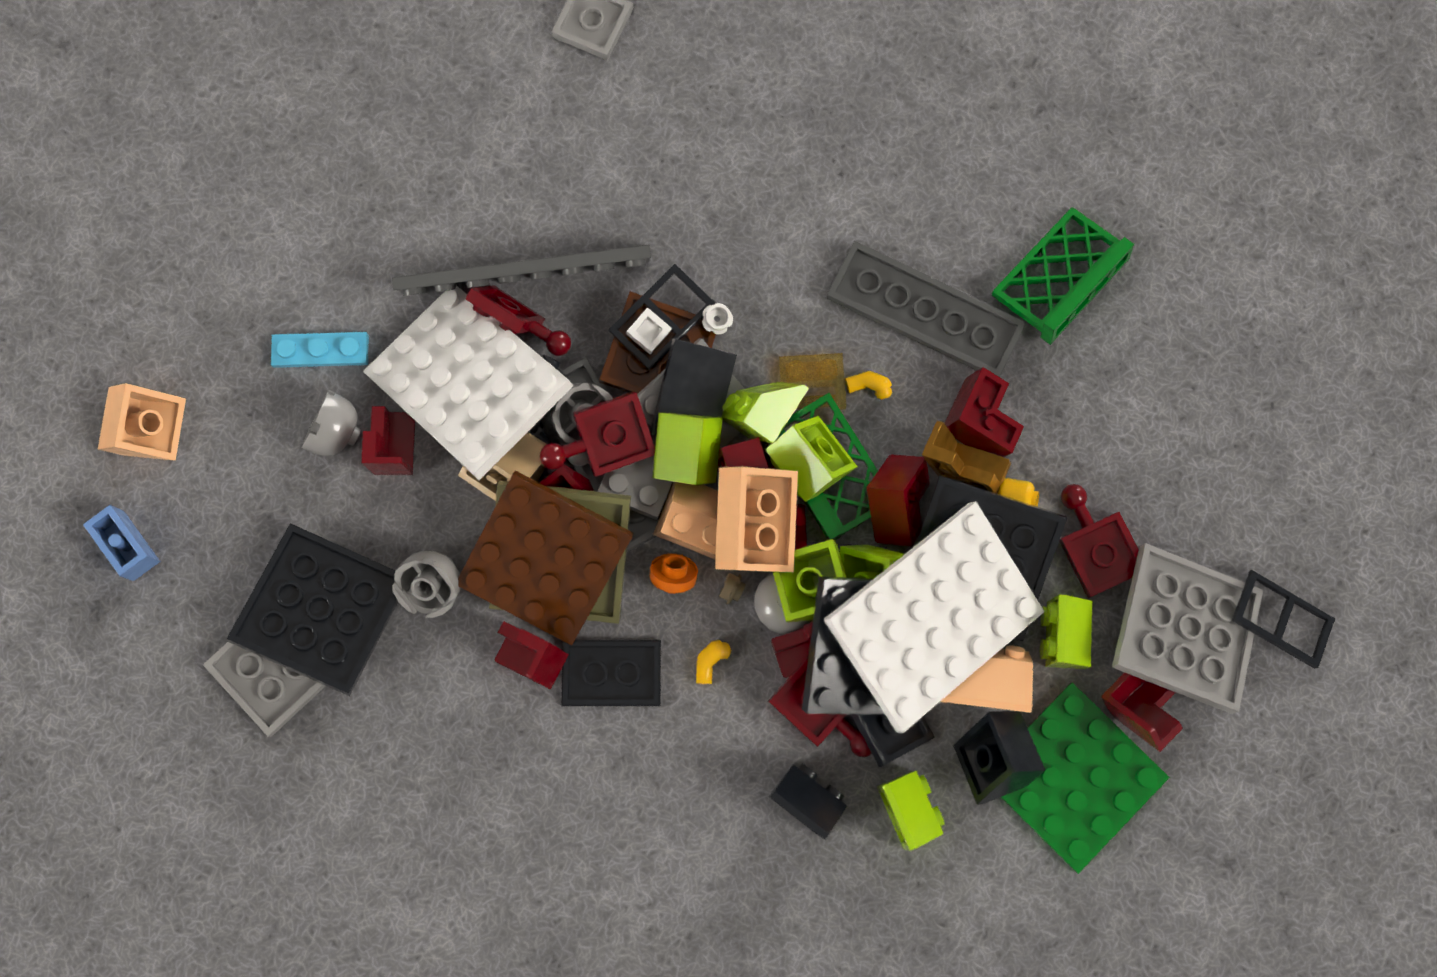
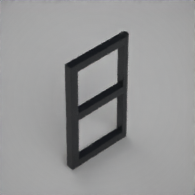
M674 264L608 331L650 371L670 351L672 339L649 360L619 329L645 305L672 328L671 331L675 334L674 339L681 340L703 318L702 313L704 309L709 305L716 304V302ZM674 274L706 304L682 329L650 300Z
M1250 570L1232 621L1316 669L1319 668L1335 618L1257 572ZM1256 581L1286 598L1274 635L1243 617ZM1294 604L1325 620L1312 657L1282 640Z

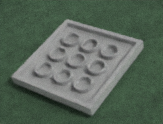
M1147 543L1141 545L1137 555L1112 668L1230 714L1239 712L1254 639V633L1232 621L1245 583ZM1253 587L1243 615L1244 618L1254 624H1257L1263 590L1257 587Z

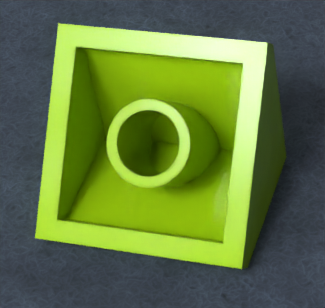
M659 412L652 478L692 485L716 483L723 418Z

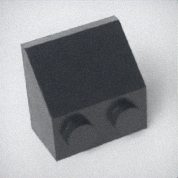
M989 711L953 745L977 805L1025 788L1045 771L1021 711Z
M803 763L799 768L793 764L769 795V798L825 840L847 808V805L842 802L845 796L830 784L826 788L815 781L818 775Z

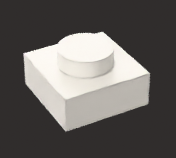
M646 308L627 330L626 335L651 355L672 328L649 308Z

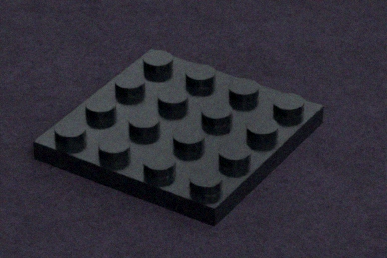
M939 475L916 545L970 502H977L1038 600L1067 517ZM1026 627L1014 639L1023 641L1028 627Z
M290 523L226 639L236 646L350 696L398 604L392 587L395 582L394 574L396 570Z
M819 576L802 704V710L807 714H885L824 621L828 615L871 582L872 578Z

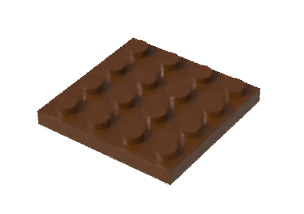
M515 470L458 577V586L572 645L634 533Z

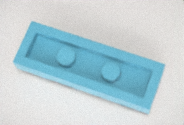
M367 332L272 335L271 366L278 368L368 365L369 334Z

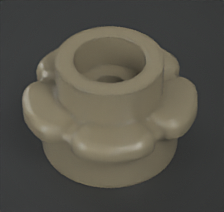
M728 573L724 587L718 596L727 600L726 604H730L732 599L737 602L739 601L746 585L741 582L742 575L735 576Z

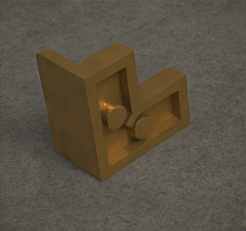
M936 421L922 453L923 458L937 476L943 475L994 493H998L999 487L1004 481L1011 465L1008 458L958 443L945 423L941 421Z

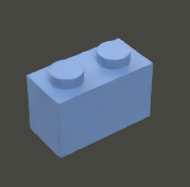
M109 505L83 524L120 577L135 581L161 562L127 514L119 508Z

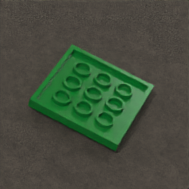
M1071 682L1027 727L1045 771L1027 787L1000 798L1079 874L1170 777Z

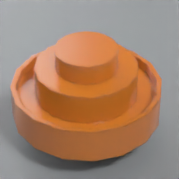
M674 553L663 554L652 561L649 577L651 583L658 589L670 594L683 593L691 590L696 585L698 568L696 563L684 555Z

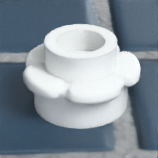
M721 303L707 306L702 313L704 328L709 332L713 331L717 335L725 333L727 328L733 323V315L728 307ZM715 316H718L720 318L719 322H716L714 320Z

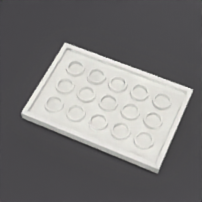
M456 286V289L443 292L363 372L470 473L480 480L573 385L569 379L509 329L503 330L499 326L500 322L492 316H482L474 311L472 308L474 305L465 299L467 294Z
M970 502L828 615L824 621L896 732L904 733L1045 611L977 502Z

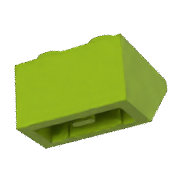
M1059 594L1047 601V607H1042L1045 612L1041 615V626H1046V639H1041L1040 658L1045 659V667L1090 668L1092 601Z

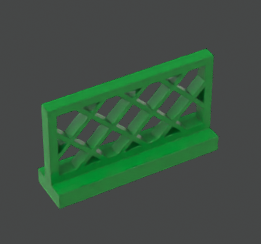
M1071 207L992 291V296L1041 332L1040 338L1051 345L1130 259L1134 243L1125 237L1120 241L1078 210ZM1071 219H1074L1083 227V234L1066 235L1065 226ZM1102 240L1110 247L1105 252L1092 253L1090 241ZM1085 241L1086 253L1069 254L1067 242ZM1051 243H1062L1064 255L1047 256L1045 247ZM1087 261L1088 271L1086 273L1072 274L1070 262ZM1065 262L1066 275L1049 276L1048 263ZM1032 264H1043L1044 276L1026 277L1025 268ZM1068 282L1069 291L1065 295L1052 296L1050 283ZM1045 283L1047 296L1029 297V284ZM1023 285L1024 298H1011L1004 291L1009 286ZM1048 303L1049 313L1041 320L1031 313L1030 304Z
M827 393L792 414L784 428L794 422L801 423L806 421V419L801 418L809 413V419L813 418L815 410L827 403L834 415L831 425H825L832 434L833 431L846 434L851 441L848 455L854 460L863 461L868 468L865 480L850 476L843 477L837 497L822 492L805 502L827 540L833 539L835 541L871 518L869 504L863 503L866 488L871 482L868 481L870 473L874 477L878 470L831 394ZM836 419L842 428L835 427ZM783 428V430L781 431V433L779 434V436L777 437V439H778L782 434L785 433L784 428ZM853 446L859 455L851 454ZM845 480L863 485L860 502L841 498ZM828 500L836 501L834 510ZM839 502L858 507L856 518L844 526L837 516ZM861 508L869 509V511L860 516Z

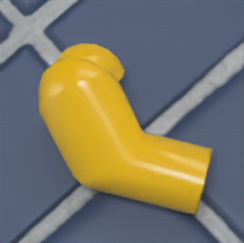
M866 371L844 379L849 393L869 388L875 391L878 399H886L892 395V383L889 378L873 371Z
M721 640L712 641L698 654L696 684H712L713 665L720 659H728L731 654V647L727 642H722Z

